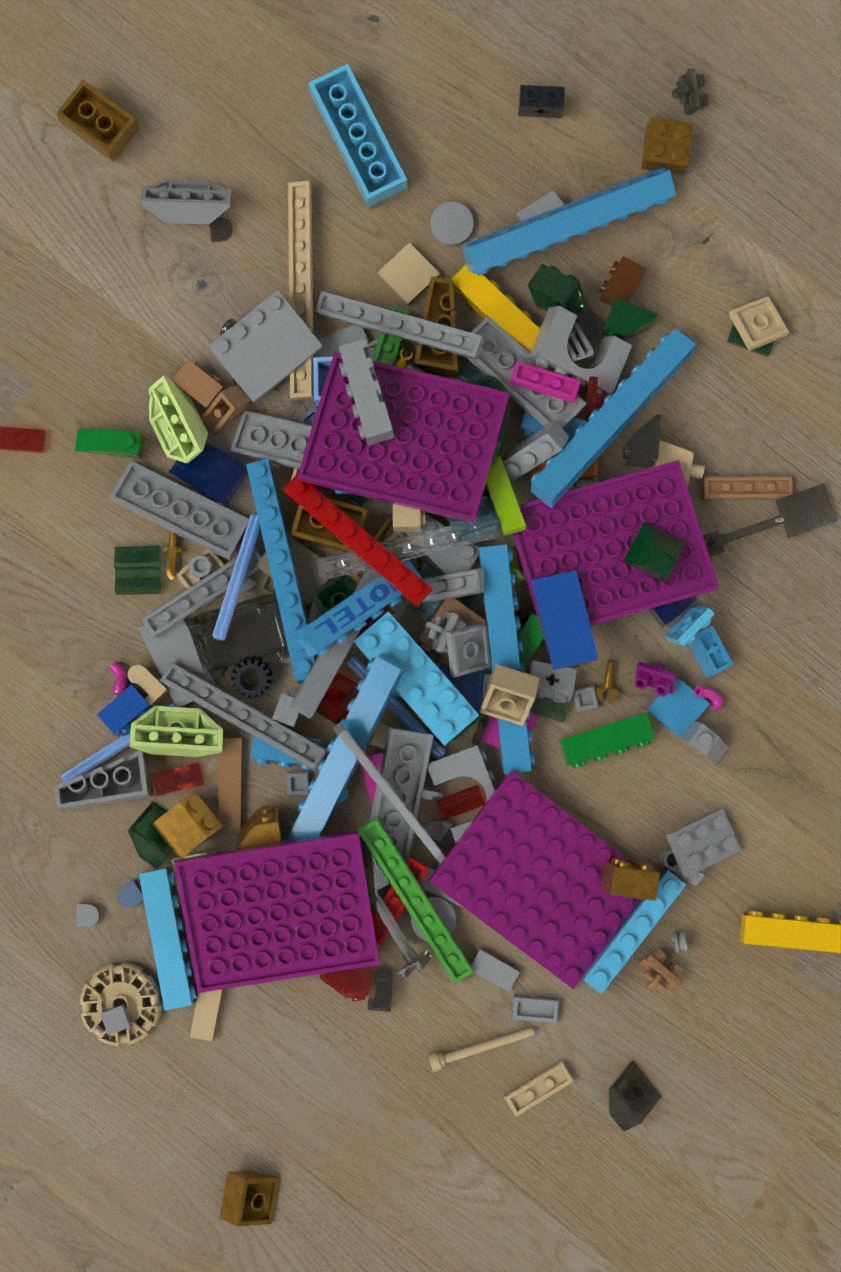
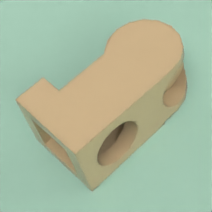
M133 665L128 670V679L133 684L139 685L148 694L145 700L154 707L169 692L142 665Z

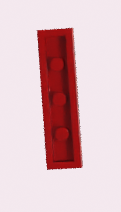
M409 856L406 863L420 884L429 867L414 857ZM392 885L372 916L376 941L379 945L383 944L406 907Z

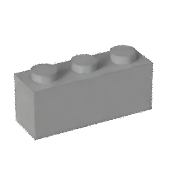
M556 420L547 424L505 453L502 461L507 475L514 481L563 449L569 435Z

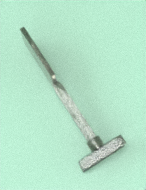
M825 483L775 500L780 513L779 516L727 534H719L718 530L702 534L709 556L725 552L724 546H727L729 542L780 524L784 525L787 537L791 538L836 522L837 519Z
M360 836L369 898L402 952L401 955L406 964L399 971V974L404 980L414 969L422 970L432 957L427 950L417 954L414 948L410 947L378 893V890L390 884V881Z

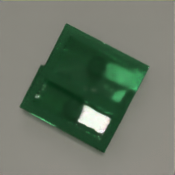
M160 546L115 547V594H161Z

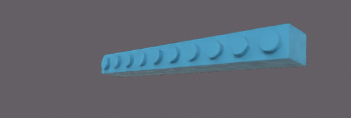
M658 168L461 244L467 268L474 274L482 275L489 272V268L494 266L502 267L508 265L512 259L526 258L530 256V252L535 250H547L553 243H565L570 240L571 236L588 234L590 229L606 227L610 225V221L615 219L623 220L630 217L629 214L637 211L639 213L649 210L651 205L665 204L669 202V198L676 196L671 172L665 168Z
M676 328L670 334L666 333L661 338L660 345L648 352L645 357L646 360L634 367L631 372L632 375L620 382L617 387L618 390L614 395L609 394L606 397L601 409H595L592 412L588 423L585 426L582 424L574 433L575 437L571 441L567 440L561 452L556 457L554 455L550 457L545 465L546 468L542 472L538 471L532 477L531 493L552 508L694 353L696 343Z
M264 459L246 464L295 680L302 685L317 659V654L310 657L295 636L296 633L310 623L274 467L269 459Z
M507 544L478 547L480 567L484 570L483 595L492 672L497 664L525 673L524 662L519 661V653L523 652L522 641L517 639L516 630H520L519 616L515 617L514 608L518 607L517 595L512 594L511 585H515L514 571H510L509 562H513L511 548L507 549ZM528 714L526 720H530V714ZM497 718L504 774H508L510 770L514 773L531 771V765H535L533 751L529 752L528 743L532 742L531 729H527L526 720L524 725L521 726Z
M383 654L376 656V658L372 657L367 666L369 673L366 679L363 677L357 687L359 693L356 699L352 698L347 707V710L350 712L347 718H343L340 722L363 751H365L406 666ZM339 736L336 739L333 738L327 748L330 753L327 759L323 758L317 770L320 773L317 779L314 778L308 787L310 794L307 799L304 798L300 803L298 810L301 812L297 819L294 818L288 828L291 831L288 839L286 837L283 839V843L323 836L359 763Z

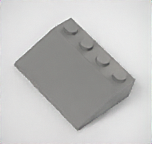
M277 290L210 344L209 347L244 392L255 403L320 351L323 345L289 300Z

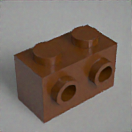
M622 256L620 262L615 261L609 272L613 275L609 281L604 280L599 290L602 293L600 301L611 307L615 298L628 303L646 268Z

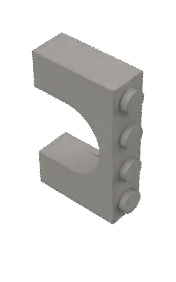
M560 306L549 308L529 357L536 360L535 364L540 367H549L555 373L581 380L580 387L591 389L590 392L593 395L603 397V395L613 394L632 345L616 336L604 337L594 362L586 369L581 368L571 360L567 349L568 338L577 315Z
M477 745L428 763L427 769L434 786L456 777H471L482 786L485 792V803L495 791L492 783L496 781L492 770H487L484 764L487 761L484 749H479ZM473 819L450 828L455 843Z

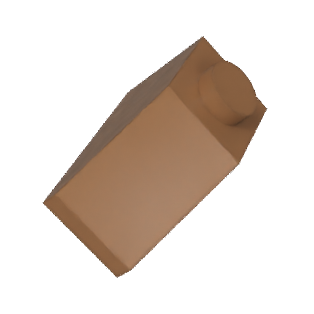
M236 384L220 392L202 415L201 420L216 435L241 415L252 400Z

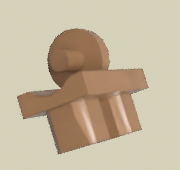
M656 949L650 955L642 958L639 964L647 970L643 976L649 980L646 985L648 989L651 990L656 986L660 990L664 987L672 990L682 982L679 978L683 969L675 963H672L668 969L665 968L662 963L667 956L660 949Z

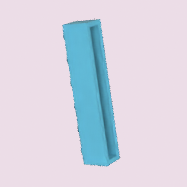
M169 868L141 873L139 878L164 1010L190 1006L195 1002L194 999L197 998V991L195 985H191L190 976H193L191 962H187L185 953H188L187 940L182 939L181 931L184 930V923L182 917H178L177 908H180L178 895H174L173 885H176L174 873L170 872Z
M664 869L659 877L656 901L641 899L583 975L582 979L602 994L686 884Z

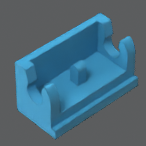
M713 625L695 634L696 637L689 644V647L706 679L733 666Z

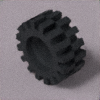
M246 656L243 660L240 659L232 670V688L237 690L239 696L242 694L246 699L248 697L255 699L257 696L260 698L264 693H267L272 682V670L269 668V664L264 662L262 658L257 659L256 656L251 658ZM250 669L256 670L261 678L259 683L256 685L246 684L243 680L245 671Z

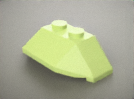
M163 375L149 388V395H151L149 401V421L166 456L189 463L203 451L208 432L190 396L170 378Z
M154 706L131 723L130 747L152 755L200 757L222 752L223 729L201 709Z

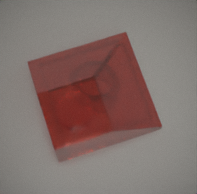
M337 672L315 712L334 724L340 723L343 718H347L350 712L347 710L352 698L356 699L359 693L357 690L358 684Z

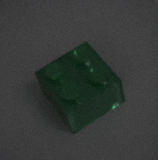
M541 264L528 283L535 306L545 311H548L551 307L560 306L578 316L586 304L579 279L573 275L567 276L561 273L555 266L551 265L549 267Z

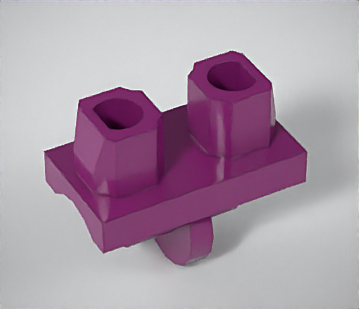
M639 661L636 668L635 688L644 690L649 686L655 688L654 692L657 695L665 697L668 693H674L678 674L665 670L664 662H659L656 667Z

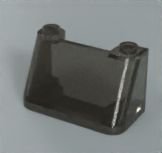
M269 593L237 602L225 640H218L213 637V631L221 607L200 613L191 618L189 631L205 678L212 677V679L223 677L229 666L236 665L240 659L243 660L246 656L248 658L252 656L260 658L271 654L272 657H277V660L290 656L276 593Z

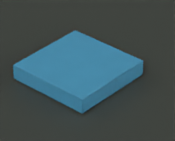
M677 677L674 693H668L665 697L658 695L646 711L681 738L691 723L697 721L710 703L703 697L695 696L694 690Z

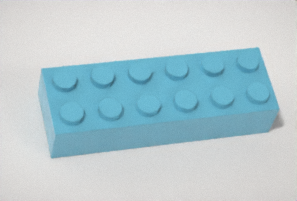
M346 64L309 82L310 95L367 207L369 208L406 190L407 178L349 65Z
M389 611L354 641L356 646L369 660L372 657L376 658V656L383 654L406 666L395 690L444 746L479 716L475 709Z

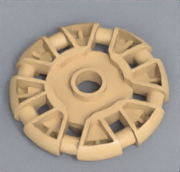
M124 962L121 965L108 964L92 974V979L85 983L79 1004H82L81 1018L87 1030L98 1036V1040L113 1046H120V1044L128 1043V1045L135 1044L147 1037L149 1030L157 1025L162 1011V1004H160L159 1000L161 992L155 979L151 975L148 976L144 973L143 968ZM121 974L122 981L115 982L114 975ZM136 978L143 983L140 988L132 984ZM99 983L105 986L101 993L96 989ZM150 997L151 1005L144 1006L143 998ZM122 998L126 1001L125 1010L131 1027L126 1028L127 1034L116 1032L108 1035L107 1031L99 1026V1023L102 1021L100 1013L115 1008V1000ZM91 1003H97V1011H91ZM140 1016L146 1020L142 1026L136 1023Z

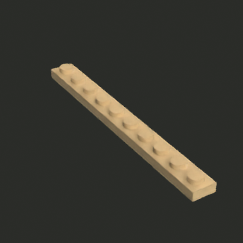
M310 181L289 182V302L313 332L312 183ZM314 355L290 374V398L292 400L314 399Z

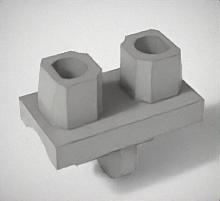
M445 612L443 618L436 616L434 623H426L425 626L431 629L428 638L433 639L429 649L435 652L448 653L446 632L466 626L463 621L458 619L459 615L453 612Z

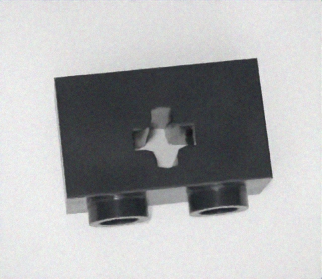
M521 85L518 116L562 118L565 87Z

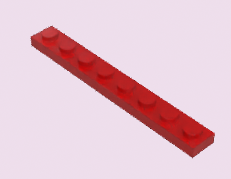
M297 473L282 489L283 492L418 607L433 591L432 588L310 483L298 481Z

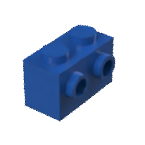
M131 684L97 715L110 731L119 737L120 735H127L131 731V723L153 708V706Z

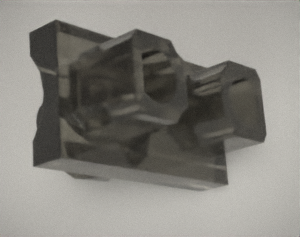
M695 68L687 69V72L678 78L679 81L676 82L677 88L672 90V97L679 98L680 104L684 106L685 115H692L697 110L708 106L709 100L706 94H699V89L704 87L705 84L704 75L696 74Z

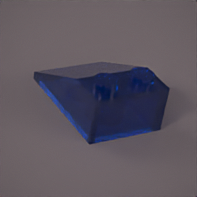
M206 442L203 451L189 463L176 460L169 473L216 503L226 507L247 476L248 471L247 466Z

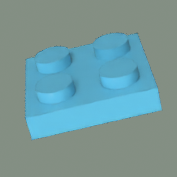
M694 604L663 637L669 643L680 646L689 645L695 639V634L710 624V618L714 615V612L709 607Z

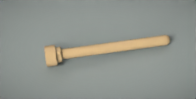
M532 1027L444 1055L442 1053L437 1054V1052L428 1054L432 1071L434 1073L442 1070L441 1068L445 1067L447 1063L535 1035V1029Z

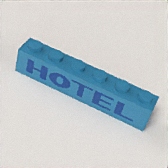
M408 557L404 559L402 563L422 579ZM379 576L296 633L295 636L310 657H313L315 654H318L320 657L331 650L329 646L331 643L336 641L339 644L349 637L347 632L352 629L357 632L367 625L366 619L371 617L374 620L383 614L382 608L387 605L392 608L402 601L400 598L402 594L384 578Z

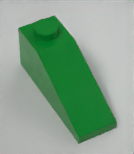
M78 429L75 452L142 459L144 436L141 432L125 430Z

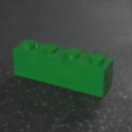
M647 712L558 741L566 765H572L573 769L585 766V761L594 758L595 762L608 758L607 753L615 751L616 755L628 752V747L637 744L638 748L650 745V740L654 739L655 736Z

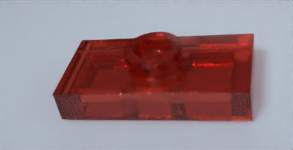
M590 376L588 383L587 422L596 407H601L602 394H597L598 377Z
M0 426V450L44 453L46 431Z
M478 785L435 800L442 821L485 805Z

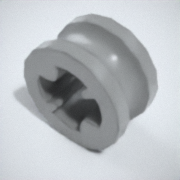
M680 932L679 935L672 933V944L675 954L679 953L680 950L687 952L684 932Z

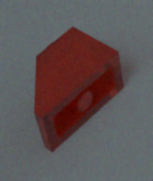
M199 763L151 774L156 796L204 785Z
M366 967L320 974L322 981L346 999L351 998L352 1001L365 1000V996L369 995Z

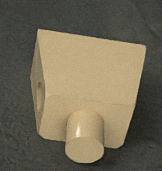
M664 441L658 442L653 467L679 460L686 485L689 483L690 477L702 479L704 473L703 465L692 464L693 452Z

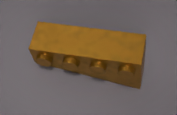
M431 276L423 319L456 328L453 280ZM417 344L414 365L427 372L453 377L458 376L457 354Z

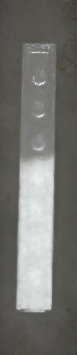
M489 516L477 519L475 523L465 522L380 544L397 559L404 561L499 536L494 517ZM352 551L316 559L321 581L371 569L369 565Z

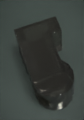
M382 966L374 972L373 982L376 985L375 999H368L367 1010L390 1012L393 973L388 967Z

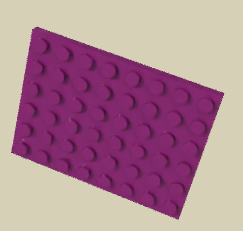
M334 352L298 472V481L475 523L510 393L372 361L394 438L368 446L366 438L361 439L358 426L362 425L360 417L355 419L351 405L355 404L354 397L349 398L345 384H349L348 377H343L339 364L343 363L341 353Z
M679 460L567 491L552 508L540 499L519 505L526 530L512 533L544 640L545 636L531 580L576 570L590 626L720 589ZM644 521L685 543L675 566L664 583L623 562Z
M511 770L428 880L573 990L640 900L610 895L601 889L605 861L612 862V858L626 860L631 865H634V863Z
M358 831L174 860L198 993L380 965Z

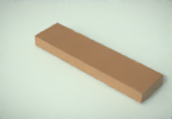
M704 476L702 478L703 500L793 499V476Z
M223 738L222 752L219 753L218 821L223 826L221 829H241L242 738Z

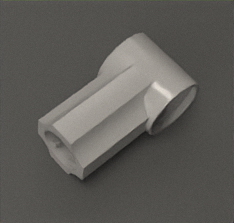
M672 849L663 850L660 853L659 862L664 868L669 869L693 886H696L702 880L705 869L689 877H684L677 860L671 866L667 863L668 855L673 853Z

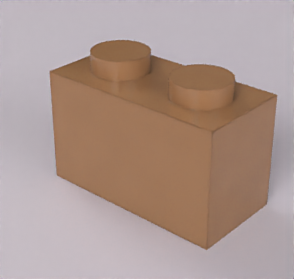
M187 360L172 378V381L187 393L191 399L207 410L220 392L224 390L223 382L215 375H212V377L205 373L206 368L199 362L195 361V363H192L190 360Z

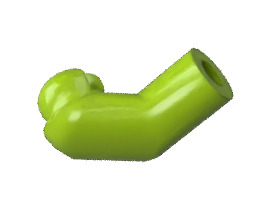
M512 550L513 562H509L510 571H514L516 581H526L523 569L520 570L517 551Z

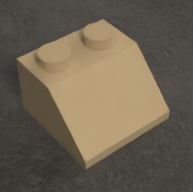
M496 664L479 713L523 726L536 698L540 678Z

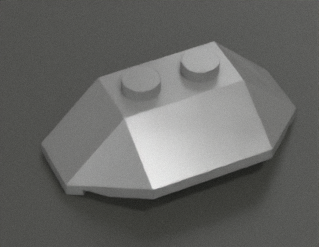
M165 181L152 186H143L140 204L164 223L210 224L230 208L232 190L225 189L223 186L213 182Z

